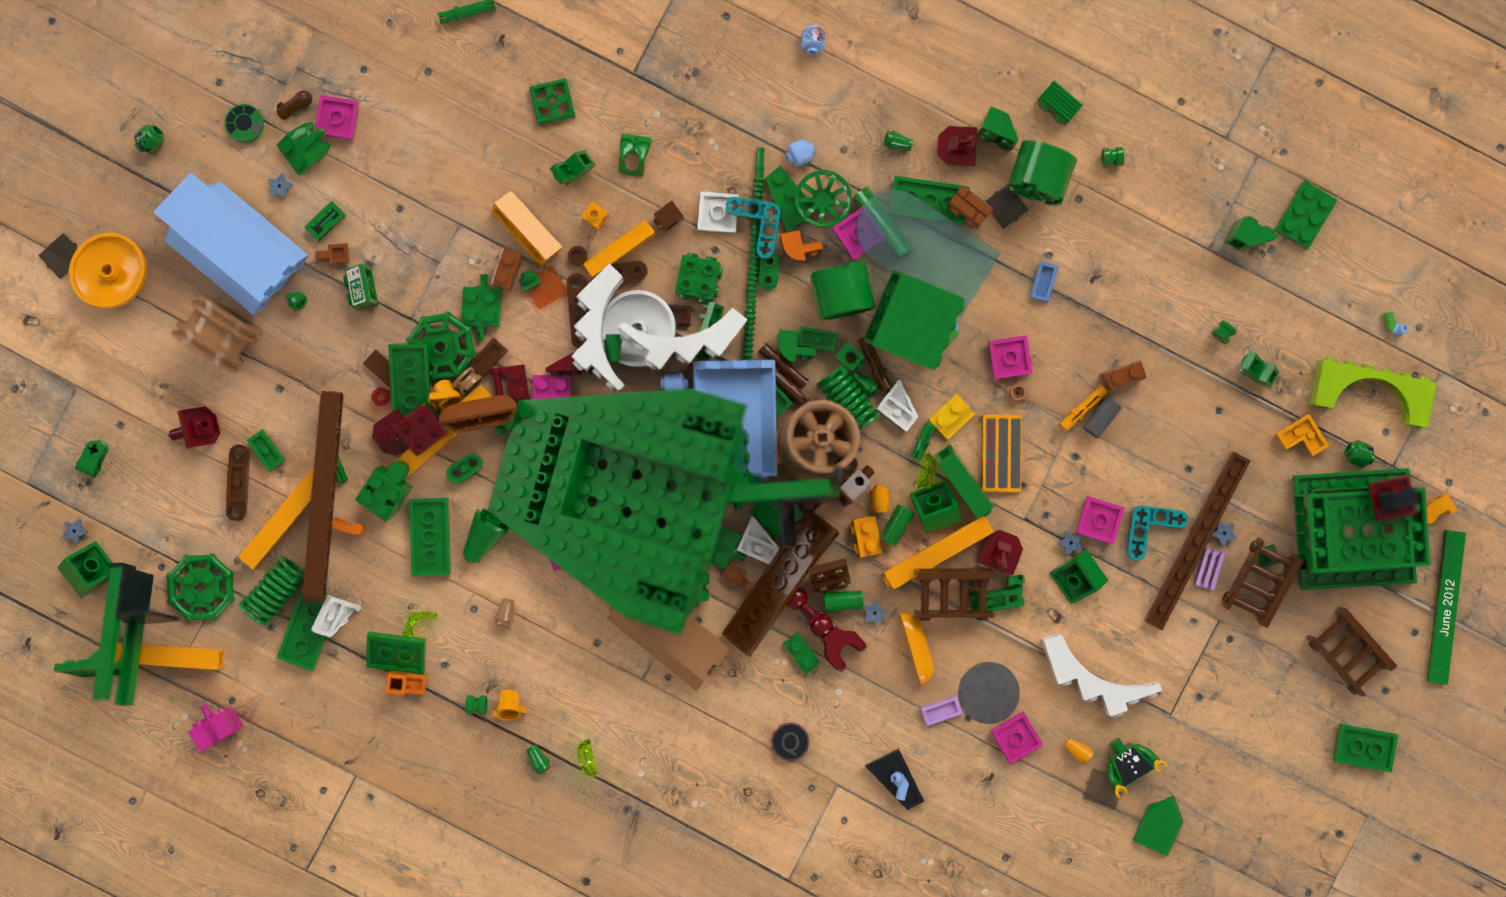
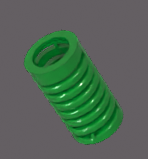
M843 364L819 381L816 386L821 390L822 394H827L826 399L828 401L832 400L831 402L837 403L849 411L855 419L859 430H861L879 417L880 414L873 405H869L870 400L865 399V393H860L862 391L861 388L856 387L857 382L852 381V375H848L849 371Z
M285 556L279 557V560L273 564L274 569L270 568L268 574H265L263 579L259 580V585H255L253 590L248 593L249 596H245L239 603L240 608L251 619L264 626L269 623L270 619L275 616L280 607L285 605V602L290 599V596L299 589L304 581L303 569ZM252 610H253L256 614H258L261 618H259V617H257L256 615H254V614L252 613Z

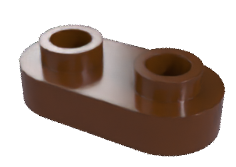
M642 261L617 263L612 266L616 271L622 270L624 279L622 283L643 280L648 273L647 266ZM636 267L641 268V272L638 274L634 272Z

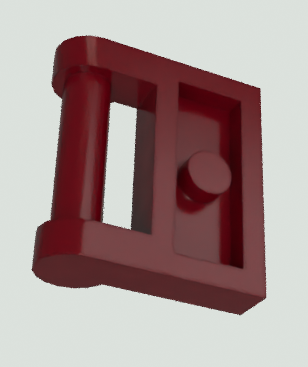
M525 364L490 369L491 375L494 378L496 396L504 395L501 374L506 373L509 397L514 399L516 404H518L519 400H530Z

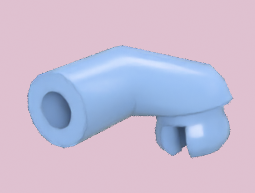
M895 772L891 775V781L898 788L895 798L905 800L909 783L902 773Z

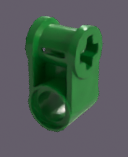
M102 440L89 441L75 465V470L95 478L100 472L102 463L108 453L107 443Z

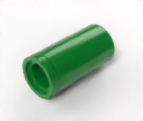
M897 504L880 538L897 547L914 512Z
M863 591L824 593L825 612L864 609Z

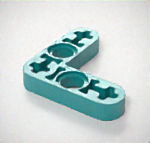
M739 197L729 198L726 202V209L729 214L761 220L757 253L762 259L771 258L775 250L781 216L779 206L774 203ZM736 201L738 206H743V202H745V213H741V208H736L735 211H732L729 205ZM755 204L759 207V210L756 214L752 215L748 212V207ZM771 208H774L775 212H777V214L773 215L772 219L773 222L776 221V224L765 222V220L769 221L770 215L767 211H770ZM765 227H773L774 234L769 237L765 236L763 233ZM762 238L767 241L773 240V243L768 242V249L771 251L767 252L766 255H763V252L760 251L761 248L765 247V241H761Z
M1142 505L1134 507L1131 513L1126 550L1127 556L1135 561L1144 558L1149 524L1183 528L1188 524V515L1179 510ZM1141 509L1144 513H1146V515L1141 518V522H1145V526L1140 524L1135 525V521L1139 522L1140 517L1136 515V513L1140 512ZM1158 511H1162L1165 514V519L1162 522H1158L1155 519V514ZM1179 514L1183 518V522H1180L1179 525L1177 521L1169 520L1170 516L1178 517ZM1138 527L1141 528L1144 533L1143 536L1139 539L1136 538L1133 533L1134 530ZM1132 540L1137 542L1142 541V545L1138 544L1137 549L1141 551V553L1137 554L1136 557L1133 553H1131V551L1135 550L1136 544H1132Z

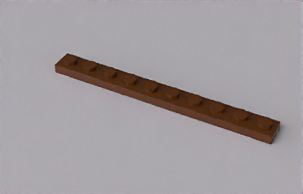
M1231 452L1145 617V622L1160 630H1163L1251 460L1236 452Z

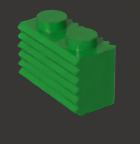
M1055 80L1037 100L1039 107L1043 111H1049L1054 115L1053 119L1057 123H1063L1064 125L1083 106L1082 103Z

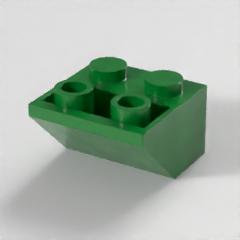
M991 106L983 119L977 135L984 142L998 144L1000 149L1012 150L1019 138L1008 113Z
M1245 216L1234 222L1224 243L1239 251L1267 244L1276 240L1279 235L1274 233L1275 230L1271 227H1263L1258 224L1255 218Z

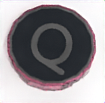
M794 722L781 724L775 729L771 738L772 749L775 754L786 761H795L803 757L808 751L810 744L809 735L800 724Z

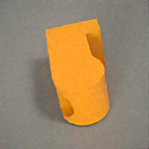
M1439 494L1426 503L1428 524L1436 521L1437 517L1442 513L1452 514L1457 511L1448 494Z

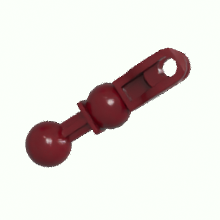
M799 586L786 606L792 610H800L809 620L806 625H810L813 635L821 638L820 640L824 644L825 659L837 671L843 672L846 668V663L841 658L843 646L850 645L860 652L867 648L866 643L856 632L851 630L843 631L834 626L831 617L823 614L822 610L816 612L807 602V592Z

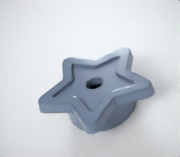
M280 174L277 179H268L272 186L269 194H279L286 198V193L293 184L285 180L284 174Z
M81 519L74 523L67 521L64 523L66 531L63 534V538H71L75 544H78L79 539L88 533L82 526Z
M1219 521L1217 529L1213 532L1212 536L1219 539L1221 546H1224L1228 540H1236V536L1232 532L1234 524L1224 525Z
M1065 531V536L1063 540L1058 542V545L1065 548L1067 556L1073 550H1082L1079 544L1081 535H1072Z
M878 600L872 606L864 605L867 613L864 621H874L877 625H880L881 617L888 612L880 607Z

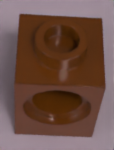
M670 201L654 213L656 219L653 221L659 230L663 228L667 232L682 221L684 216L674 202Z

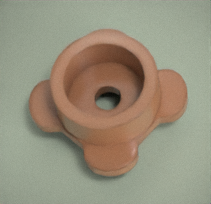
M1017 382L1015 386L1006 389V393L1010 395L1013 404H1018L1020 400L1027 399L1029 396L1022 382Z

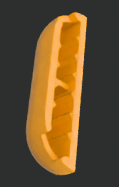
M899 612L921 687L927 684L934 674V663L924 628L919 618H916L914 614Z

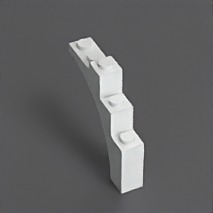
M608 264L577 295L579 301L577 304L585 312L589 311L574 326L575 334L582 341L585 339L587 341L572 355V358L574 360L573 365L578 370L584 369L588 372L593 367L592 372L599 379L603 377L607 381L606 386L611 391L615 392L617 390L621 393L625 386L614 374L607 361L603 349L602 328L607 306L614 292L624 279L620 273Z
M732 308L721 320L711 327L696 334L683 337L650 335L633 328L624 321L620 324L618 330L620 331L619 335L625 340L631 339L636 343L634 346L643 353L644 351L648 352L644 358L647 361L645 365L654 371L655 369L660 370L672 353L676 354L675 359L680 363L684 364L686 362L689 364L702 346L705 348L704 352L712 358L714 356L718 358L748 319Z
M1057 633L1041 639L1055 683L1066 686L1072 684V680H1075L1080 698L1091 702L1097 700L1098 696H1100L1105 713L1113 718L1123 716V712L1128 711L1126 703L1129 705L1135 704L1140 701V698H1153L1158 695V692L1162 691L1160 683L1156 681L1142 685H1122L1100 679L1087 671L1076 660L1068 649L1062 634Z

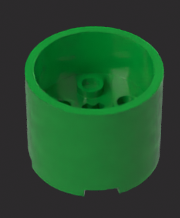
M1025 140L1020 146L1006 186H1009L1010 191L1026 199H1034L1041 202L1045 200L1046 205L1060 206L1076 166L1077 158L1056 146L1039 141Z
M866 262L848 263V266H832L815 271L812 275H809L820 321L852 316L876 308Z

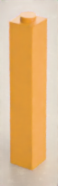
M479 385L461 402L492 397V395L483 385ZM445 427L448 435L419 456H416L409 448L396 461L406 462L410 468L407 476H412L458 433Z
M314 468L310 470L238 557L251 569H258L310 507Z
M986 517L976 518L883 571L885 576L882 579L887 588L891 586L894 590L915 578L914 568H932L992 534L994 531Z
M118 641L115 663L121 659L122 641ZM142 643L139 664L218 670L223 668L225 649Z

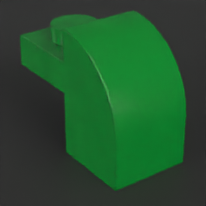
M586 150L575 152L566 161L554 164L549 169L559 184L569 185L584 176L596 165Z
M779 329L778 349L785 360L795 363L796 356H800V360L811 361V357L815 358L816 349L797 347L799 331Z
M1253 351L1244 356L1239 372L1244 376L1268 388H1271L1279 374V370L1275 365L1261 360L1259 355Z

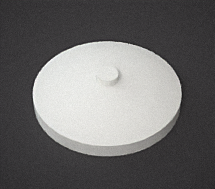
M643 290L628 291L615 297L607 306L603 319L602 340L605 339V334H619L618 327L623 321L633 328L650 335L661 337L676 336V321L673 312L663 299L651 292ZM621 337L623 340L620 361L617 362L629 367H646L645 363L647 361L644 358L648 352H641L634 346L636 344L631 339L627 341Z

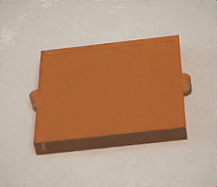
M553 265L537 273L542 283L528 290L529 296L533 298L538 309L567 294L562 278L558 276Z

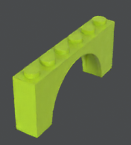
M1325 357V359L1318 361L1309 406L1334 409L1337 398L1348 385L1360 379H1371L1383 383L1395 393L1402 407V425L1421 429L1429 427L1437 386L1436 382L1430 381L1431 378L1419 376L1418 379L1412 378V374L1409 373L1397 375L1393 374V370L1389 369L1378 371L1374 370V366L1370 365L1359 367L1355 366L1356 363L1351 361L1339 363L1336 358Z

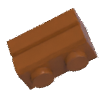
M962 185L947 205L950 213L956 217L960 215L965 219L964 223L972 229L974 227L978 229L993 210L991 206L964 185Z
M502 248L501 258L498 260L491 285L512 292L523 255L519 252Z
M1141 360L1100 374L1107 391L1147 378Z

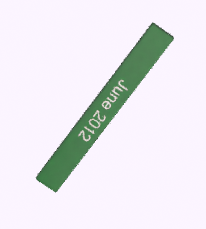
M1444 531L1426 682L1448 685L1466 532Z

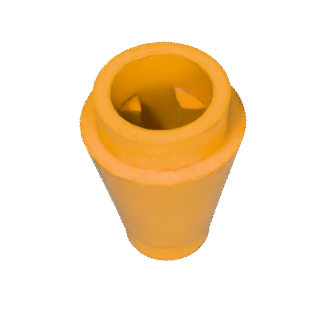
M1071 737L1064 745L1079 763L1086 764L1094 753L1090 750L1091 747L1073 740Z

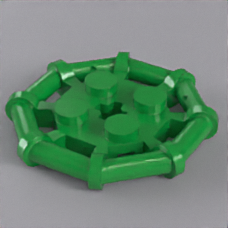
M448 311L437 315L421 316L420 321L410 336L406 337L408 343H428L429 362L434 366L433 370H430L432 382L459 377L477 354L474 349L471 326H467ZM442 321V327L432 329L430 323ZM449 322L460 329V331L455 333L448 328ZM425 328L427 330L425 337L422 340L417 339ZM462 336L465 338L467 350L461 349L459 338ZM440 341H442V344H445L446 348L443 349V352H441L439 349H436V346L439 345ZM460 354L465 355V357L457 367V365L454 362L458 359ZM441 366H450L451 371L439 373Z
M213 553L209 555L186 554L175 568L166 575L168 586L167 604L175 608L187 622L195 620L215 621L226 607L235 600L233 593L234 572L229 570ZM206 562L205 568H195L194 563ZM186 566L189 568L190 571L183 578L178 576ZM212 566H215L222 575H215L211 570ZM224 579L225 593L221 591V580ZM175 582H180L181 595L176 596ZM199 582H202V585L206 587L202 590V593L196 588ZM219 597L222 598L221 603L214 608L212 605L214 601ZM184 599L186 603L191 605L189 611L179 602L180 600ZM197 607H207L208 612L196 613Z

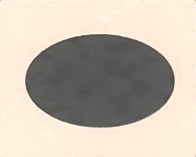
M984 662L971 667L962 677L958 691L960 704L964 711L971 718L982 723H996L1006 719L1015 710L1020 695L1019 685L1014 674L1005 666L995 662Z

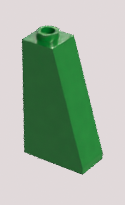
M949 444L936 453L938 465L977 518L990 514L992 512L991 509L994 508L991 500L953 446Z

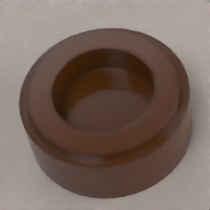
M574 246L569 250L568 259L572 264L580 266L587 261L588 255L583 247Z

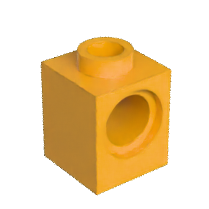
M592 201L581 217L599 231L609 218V214Z

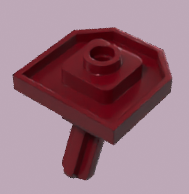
M948 126L938 135L937 155L946 165L975 166L976 144L978 143L977 127Z
M206 406L177 411L181 427L169 431L168 436L171 440L175 441L184 438L187 449L212 445L216 442L221 432L217 416Z
M398 408L376 422L373 426L372 438L383 453L396 456L409 448L392 428L394 423L404 417Z
M997 530L986 536L977 562L1013 576L1023 551L1018 536L1002 530Z

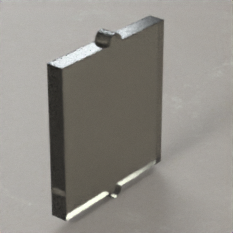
M1005 186L1000 191H995L994 195L985 201L993 208L991 214L1003 229L1014 221L1017 222L1019 217L1029 211L1019 196L1010 191L1009 186Z
M62 233L38 256L45 262L47 268L51 269L61 279L69 272L71 259L78 249L76 247L77 244Z
M1092 768L1089 780L1086 781L1087 786L1083 799L1116 809L1118 802L1115 794L1116 789H1113L1110 784L1107 772Z

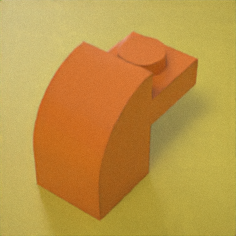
M800 230L780 235L785 255L794 262L805 263V255L808 254V257L820 255L819 252L823 250L822 241L803 245Z
M389 671L385 693L425 695L427 675Z

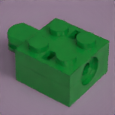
M398 460L392 463L389 469L384 465L374 469L355 501L385 522L394 518L413 489V486L404 480L410 470L408 464Z

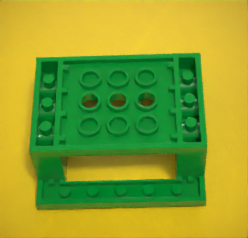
M1409 468L1292 475L1297 553L1304 560L1299 569L1300 590L1417 583L1416 567L1431 566L1425 487H1416L1419 503L1415 504L1417 514L1379 522L1375 520L1369 491L1315 493V491L1369 488L1368 483L1404 475H1409L1410 477ZM1387 523L1391 525L1392 529L1388 535L1383 531V527ZM1368 524L1372 527V533L1369 536L1365 535L1363 531L1364 527ZM1347 526H1351L1353 529V534L1350 537L1344 534V529Z

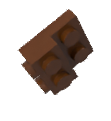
M846 558L808 568L814 593L823 594L827 593L829 589L836 587L837 589H842L851 584Z

